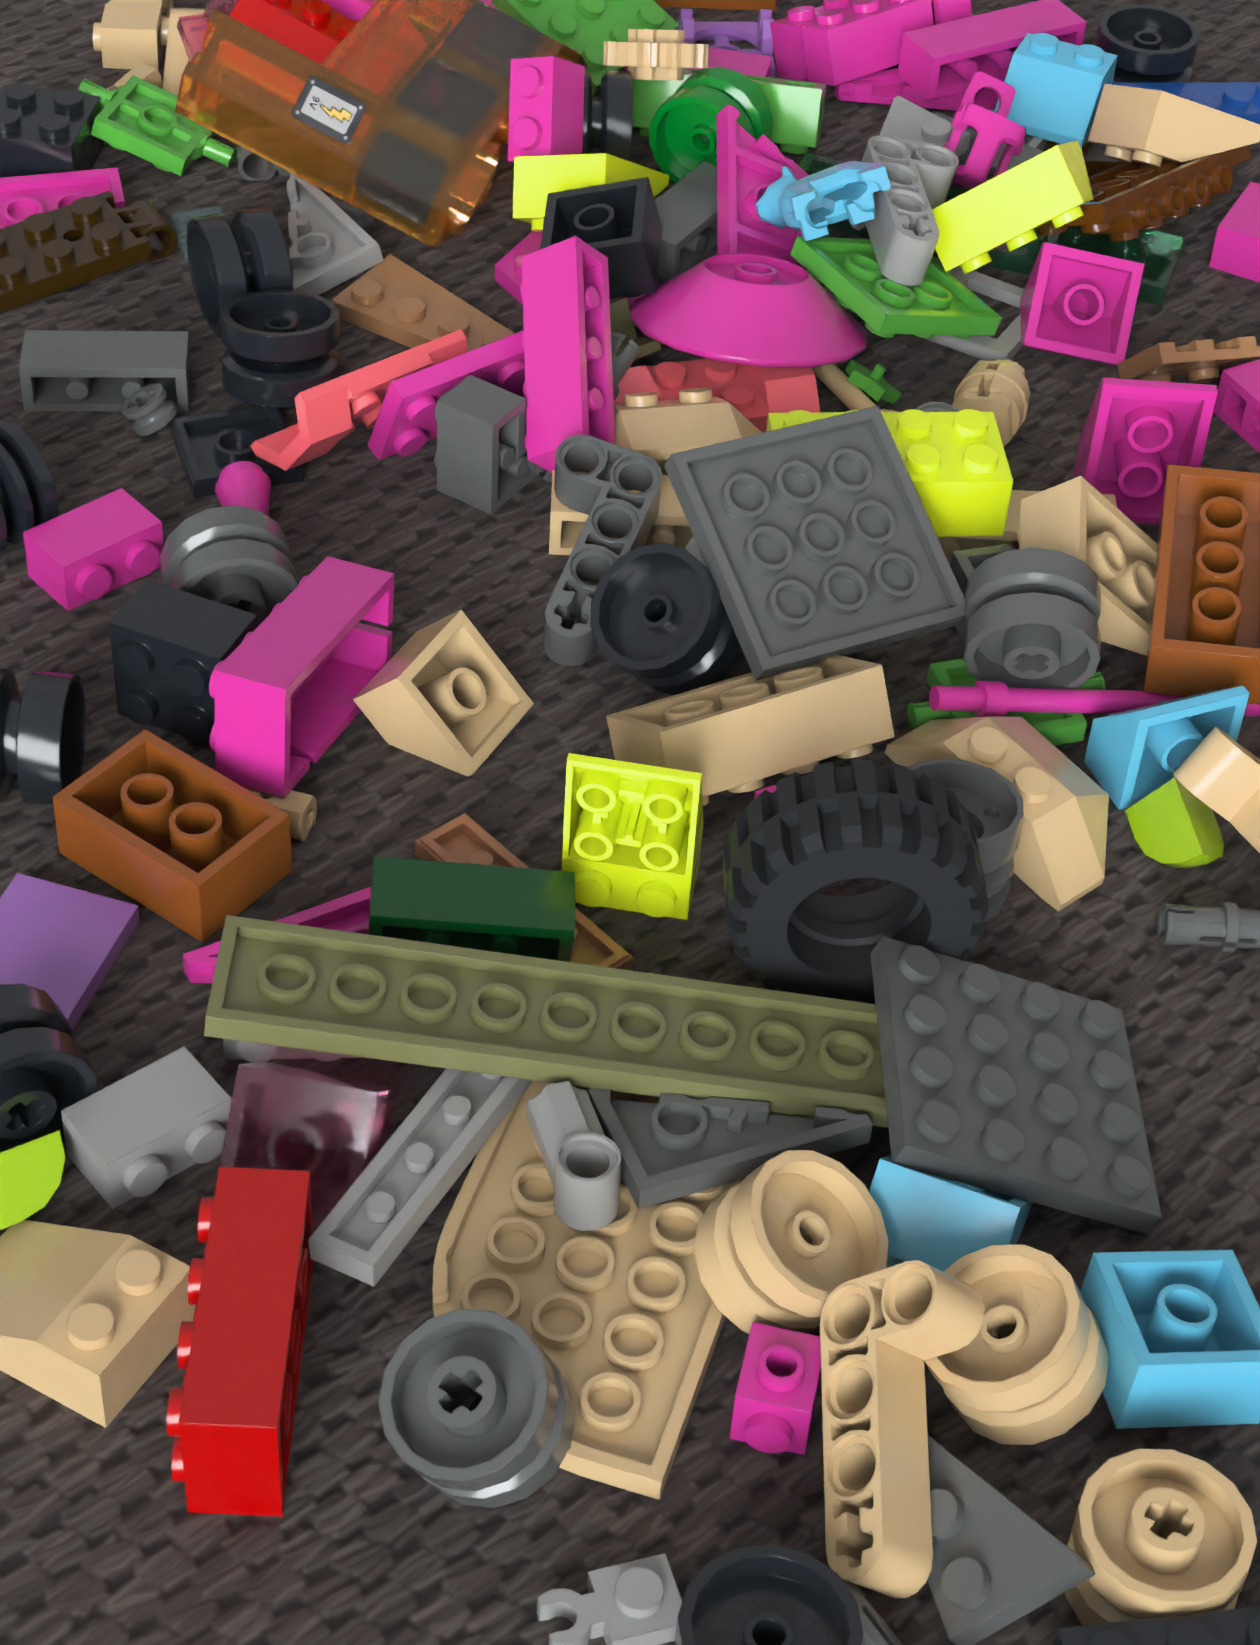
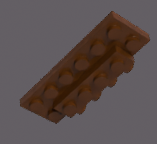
M1250 145L1185 162L1162 159L1160 167L1149 166L1132 160L1131 163L1123 162L1088 177L1093 200L1080 206L1084 215L1055 229L1051 220L1037 227L1038 235L1058 234L1067 231L1068 226L1080 225L1082 233H1089V235L1109 234V240L1113 242L1138 238L1140 236L1139 230L1161 227L1165 225L1164 219L1185 216L1189 214L1188 208L1211 204L1212 196L1228 193L1233 182V166L1251 159Z

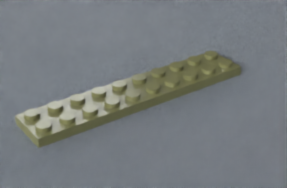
M226 915L205 1016L204 1036L551 1083L570 1081L573 1086L611 1089V1091L660 1097L661 1092L684 1094L689 1098L697 1100L719 1097L769 1102V1112L814 1118L815 1106L844 1109L853 1114H867L873 1126L888 1128L875 1004Z

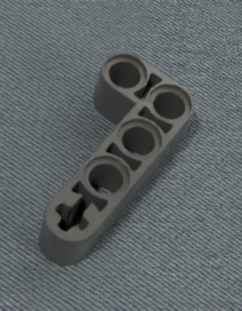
M582 434L570 436L557 447L554 490L561 504L589 516L548 601L544 620L545 653L552 661L567 666L581 665L590 661L598 648L590 627L591 601L598 585H588L584 581H600V578L619 557L639 546L645 545L658 516L662 485L661 468L654 459L642 453ZM582 471V472H587V473H586V474H578V473H574V472ZM629 490H638V491H641V492H640V493H633V492H629ZM607 535H618V536H621L622 538L613 539V538H608V537H606V536H607ZM574 615L581 618V623L574 624Z

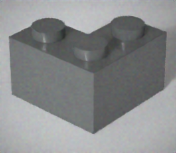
M469 375L437 400L434 413L437 422V450L434 457V463L437 467V490L488 514H493L537 476L528 466L529 460H527V451L524 443L527 432L526 398Z

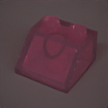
M263 1061L240 1064L237 1069L219 1167L310 1171L313 1229H317L385 1145L395 1088Z

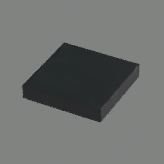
M254 406L174 418L170 421L171 436L194 498L216 495L215 485L219 479L220 472L229 464L239 461H248L259 465L270 478L271 486L304 481L302 464L285 471L256 456L250 447L254 441L287 428L279 407Z

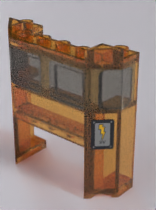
M373 0L376 3L322 64L309 59L214 8L207 23L202 53L197 51L192 60L188 61L182 73L175 112L356 208H360L362 211L426 245L438 249L450 234L457 237L461 233L465 224H467L487 198L502 152V145L504 143L508 145L511 59L555 56L585 66V69L588 66L581 53L480 0Z

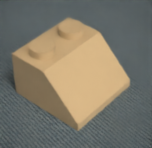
M461 609L416 631L353 699L389 745L467 777L476 772L534 705L526 692Z

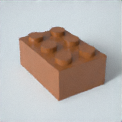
M146 729L53 796L60 854L202 943L224 926L226 915L237 916L292 871L290 815Z

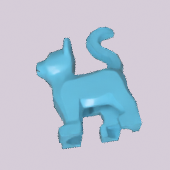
M848 161L800 180L796 179L789 167L783 166L781 167L782 177L767 187L763 196L756 203V210L760 220L780 229L790 227L801 231L803 239L808 241L829 235L827 226L829 224L849 219L850 224L855 225L874 219L876 211L874 192L879 190L884 192L891 187L886 167L882 164Z

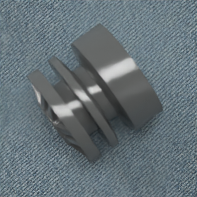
M943 758L917 762L908 767L913 770V777L918 779L924 774L943 785L945 793L949 792L960 800L967 809L968 819L974 823L988 897V914L984 919V922H987L999 915L1008 901L1010 879L1014 870L1013 854L1018 848L1024 816L1023 798L1011 781L991 768L970 761ZM876 878L877 890L883 888L893 881Z

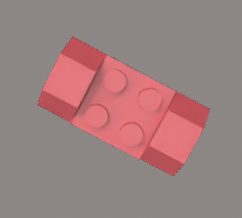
M461 329L298 393L294 398L298 423L258 439L250 447L256 456L285 471L327 454L339 441L350 435L355 430V426L363 423L367 429L375 426L391 381L468 352L466 336Z
M709 358L682 362L666 361L647 367L646 365L630 367L618 384L620 390L614 400V404L625 403V394L637 392L658 393V401L679 399V390L710 388L712 389V397L717 396L729 402L760 431L767 430L768 413H788L794 410L821 412L816 377L811 367H759L721 362Z

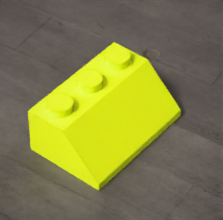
M1078 141L1056 145L932 209L939 229V239L935 251L945 272L961 266L964 275L990 263L992 259L988 252L1006 243L1009 252L1036 240L1037 235L1034 229L1051 220L1055 229L1082 217L1084 214L1080 206L1093 200L1082 149Z

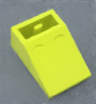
M568 753L561 871L575 872V903H580L587 907L601 906L639 912L657 918L671 917L688 920L701 854L703 833L702 773Z

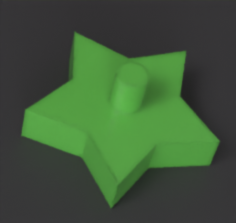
M851 359L845 368L849 375L846 381L864 390L877 402L882 399L895 403L902 394L885 380L883 374L886 368L877 363L872 371Z

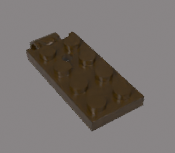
M110 191L92 197L76 199L70 205L44 214L30 215L24 221L0 229V313L145 260L154 261L169 257L176 249L178 242L177 234L150 202L136 201L127 207L114 209V197Z

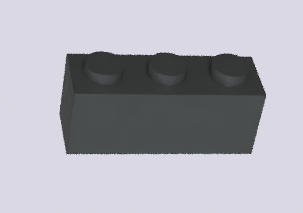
M702 162L689 174L681 177L664 194L655 198L663 227L657 281L666 283L704 261L718 249L717 166L711 163Z
M25 330L19 364L24 411H120L121 405L132 393L149 384L158 383L167 392L165 399L173 401L177 407V412H189L192 377L189 331Z

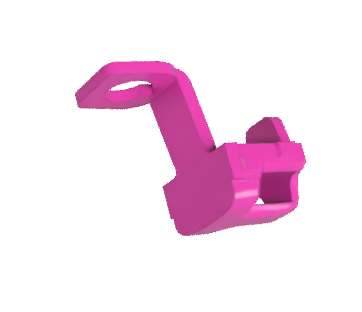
M976 72L972 75L952 120L951 126L953 128L948 141L943 145V147L955 152L960 137L966 128L977 132L966 164L957 166L952 180L953 184L968 191L989 180L986 177L999 147L1003 143H1006V146L992 178L1007 171L1006 169L1012 155L1018 156L1025 143L1026 129L1007 119L1015 96V89L1011 85L983 72ZM988 88L996 92L999 97V108L996 113L974 104V97L979 89Z

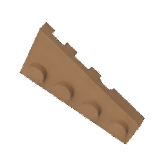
M391 254L331 300L340 309L341 320L410 348L460 329L467 338L468 352L515 334Z
M1255 336L1237 337L1215 345L1213 339L1194 340L1189 342L1188 345L1175 347L1174 342L1157 343L1118 363L1119 378L1172 382L1171 378L1188 376V381L1192 384L1212 382L1220 379V372L1222 370L1260 359V345L1257 346Z

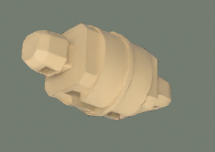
M979 360L956 388L952 406L959 411L974 409L981 412H994L1004 447L1010 442L1026 419L1030 389L1025 378V369L1013 360Z

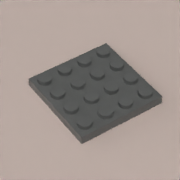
M879 406L670 455L664 464L706 566L710 570L719 590L721 601L755 680L821 663L828 657L835 655L846 656L960 625L967 619L963 593Z
M882 936L870 953L892 1163L1148 1234L1162 1218L1122 1009L1099 1000H1091L1055 989L1040 982H1032L999 972L981 964H973L940 954L919 945H911Z

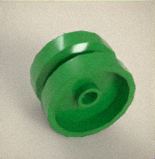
M720 66L700 69L688 77L677 88L676 92L658 108L650 123L649 143L656 163L665 174L669 175V179L674 183H677L681 177L689 174L704 161L717 166L716 114L727 104L735 107L741 113L736 122L752 137L758 139L764 134L772 140L774 120L768 100L757 85L740 72Z

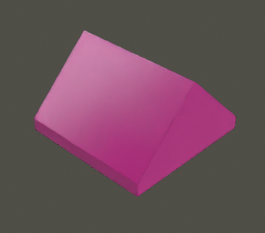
M1042 243L1020 300L1021 346L1118 366V363L1125 360L1144 264L1051 243Z

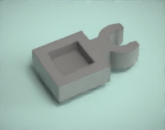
M665 1553L589 1571L587 1580L588 1594L581 1595L570 1589L558 1588L543 1593L537 1599L539 1621L550 1620L554 1617H565L574 1624L567 1630L549 1634V1645H588L590 1639L602 1636L606 1645H659L675 1641L677 1618L682 1604V1599Z

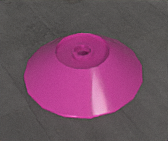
M736 253L714 255L657 287L656 292L647 293L636 299L630 313V320L647 337L675 350L721 362L759 367L810 368L845 362L866 349L867 331L806 270L789 261L769 256Z

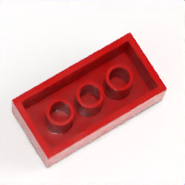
M219 1167L214 1197L201 1198L198 1215L199 1243L207 1244L204 1248L203 1258H192L190 1263L189 1305H196L193 1322H181L177 1363L178 1369L185 1370L183 1388L171 1387L167 1407V1436L175 1437L171 1465L172 1481L185 1482L188 1512L283 1517L314 1260L310 1259L308 1241L313 1234L310 1171Z

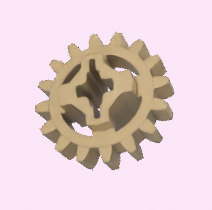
M628 29V42H604L603 65L627 66V71L632 73V79L684 81V68H708L709 44H685V30Z

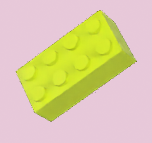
M915 409L903 412H881L936 536H1003L1013 478L994 412H981L974 409H964L959 412H923ZM794 410L788 413H768L766 432L857 410H849L847 412Z

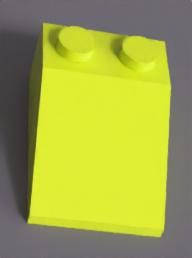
M607 153L514 157L513 219L531 223V231L542 233L548 193L648 177L653 195L656 197L669 185V175Z

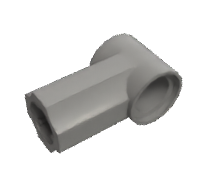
M570 1081L545 1085L538 1096L527 1101V1119L554 1188V1213L560 1222L570 1228L581 1231L598 1230L610 1224L615 1219L619 1210L620 1149L614 1141L604 1135L586 1090L572 1086Z

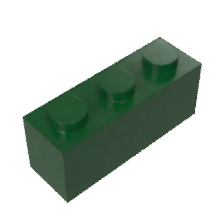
M374 856L367 934L570 962L575 936V872Z

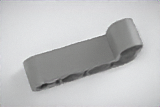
M873 136L867 142L861 162L884 165L891 188L884 192L881 190L874 192L875 218L865 221V225L882 274L898 284L906 286L919 285L925 279L939 239V229L932 209L945 203L959 158L950 149L941 145L890 136Z

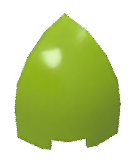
M1175 777L1125 810L1133 836L1143 853L1162 864L1173 868H1193L1209 864L1223 857L1224 843L1213 810L1192 794Z
M60 1130L0 1153V1230L20 1223L44 1208L59 1187L65 1162Z

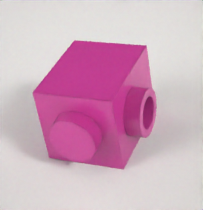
M752 1322L735 1393L729 1439L746 1442L752 1448L764 1453L777 1454L788 1451L805 1455L821 1379L820 1336Z

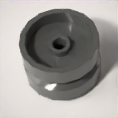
M232 505L208 508L186 518L168 535L160 554L161 575L164 585L256 614L257 627L270 615L274 606L277 603H282L300 583L298 574L293 566V556L289 541L278 522L259 510Z
M1041 548L1009 550L984 560L971 572L966 586L965 615L968 623L964 632V660L968 672L978 681H1003L1008 687L1073 689L1083 684L1095 674L1101 659V633L1097 623L1101 614V589L1096 573L1086 563L1076 557L1061 551Z
M458 1309L430 1318L404 1338L384 1370L378 1401L384 1434L406 1465L420 1474L432 1487L460 1504L487 1508H497L526 1499L554 1477L567 1451L571 1447L576 1416L569 1383L549 1356L535 1343L525 1329L494 1311Z

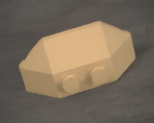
M710 388L679 390V399L658 401V393L655 392L629 393L624 395L625 403L614 404L615 444L654 459L660 466L662 474H667L664 464L671 454L762 433L729 402L717 396L712 397V389Z
M973 717L930 720L887 745L885 754L898 765L910 767L917 762L941 758L965 760L991 768L1011 781L1023 798L1024 812L1018 848L1013 854V873L1058 912L1103 883L1105 876L1109 794L1024 718Z

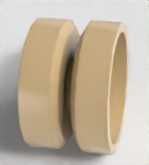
M787 1150L763 1163L747 1175L742 1183L730 1188L710 1203L697 1224L694 1254L701 1282L717 1309L740 1330L750 1334L752 1322L808 1334L820 1326L821 1310L827 1297L835 1287L846 1281L887 1268L889 1239L878 1205L864 1183L842 1163L813 1150Z
M1024 1244L991 1245L962 1256L943 1271L978 1290L982 1295L985 1307L984 1321L978 1335L970 1344L957 1351L924 1360L934 1378L943 1387L944 1393L954 1409L975 1433L1000 1444L1034 1445L1065 1434L1091 1412L1106 1386L1110 1356L1101 1328L1091 1310L1085 1305L1083 1296L1072 1275L1051 1254Z
M1136 1449L1110 1458L1087 1479L1072 1526V1533L1067 1547L1091 1564L1095 1575L1065 1592V1597L1082 1625L1235 1609L1238 1595L1247 1577L1257 1544L1252 1510L1235 1484L1201 1459L1173 1449Z

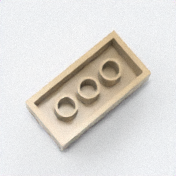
M841 655L828 657L824 662L788 670L759 680H755L752 672L606 716L615 760L702 773L703 806L710 802L709 795L728 790L731 793L753 791L765 785L764 778L781 772L784 775H790L794 772H797L798 775L813 772L814 765H819L820 760L835 755L843 759L864 756L873 751L872 744L895 737L882 665Z

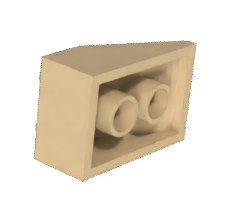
M1104 84L1088 141L1106 147L1104 151V156L1128 163H1131L1133 160L1145 165L1160 167L1162 159L1185 162L1260 142V125L1162 90Z
M1082 476L1021 499L1020 526L1017 529L1019 549L1041 548L1057 550L1086 563L1096 573L1101 589V614L1097 622L1101 633V641L1147 656L1157 543Z
M23 1220L10 1226L0 1236V1370L107 1428L178 1344L181 1322H193L196 1305H189L190 1266L132 1235Z

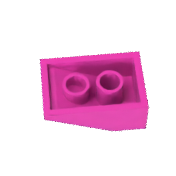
M1102 377L1080 436L1072 479L1082 476L1101 494H1115L1117 508L1133 523L1159 524L1168 464L1190 467L1201 466L1218 394L1217 385Z

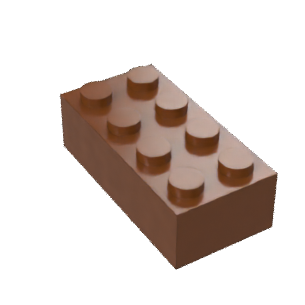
M1168 464L1160 511L1144 692L1186 697L1203 692L1244 686L1250 693L1247 703L1260 705V473Z

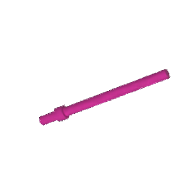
M979 680L974 686H933L929 693V704L932 710L973 711L976 717H1004L1007 712L1113 714L1184 696L1147 693L1143 690L1008 687L1003 681ZM1247 703L1243 717L1260 716V705Z

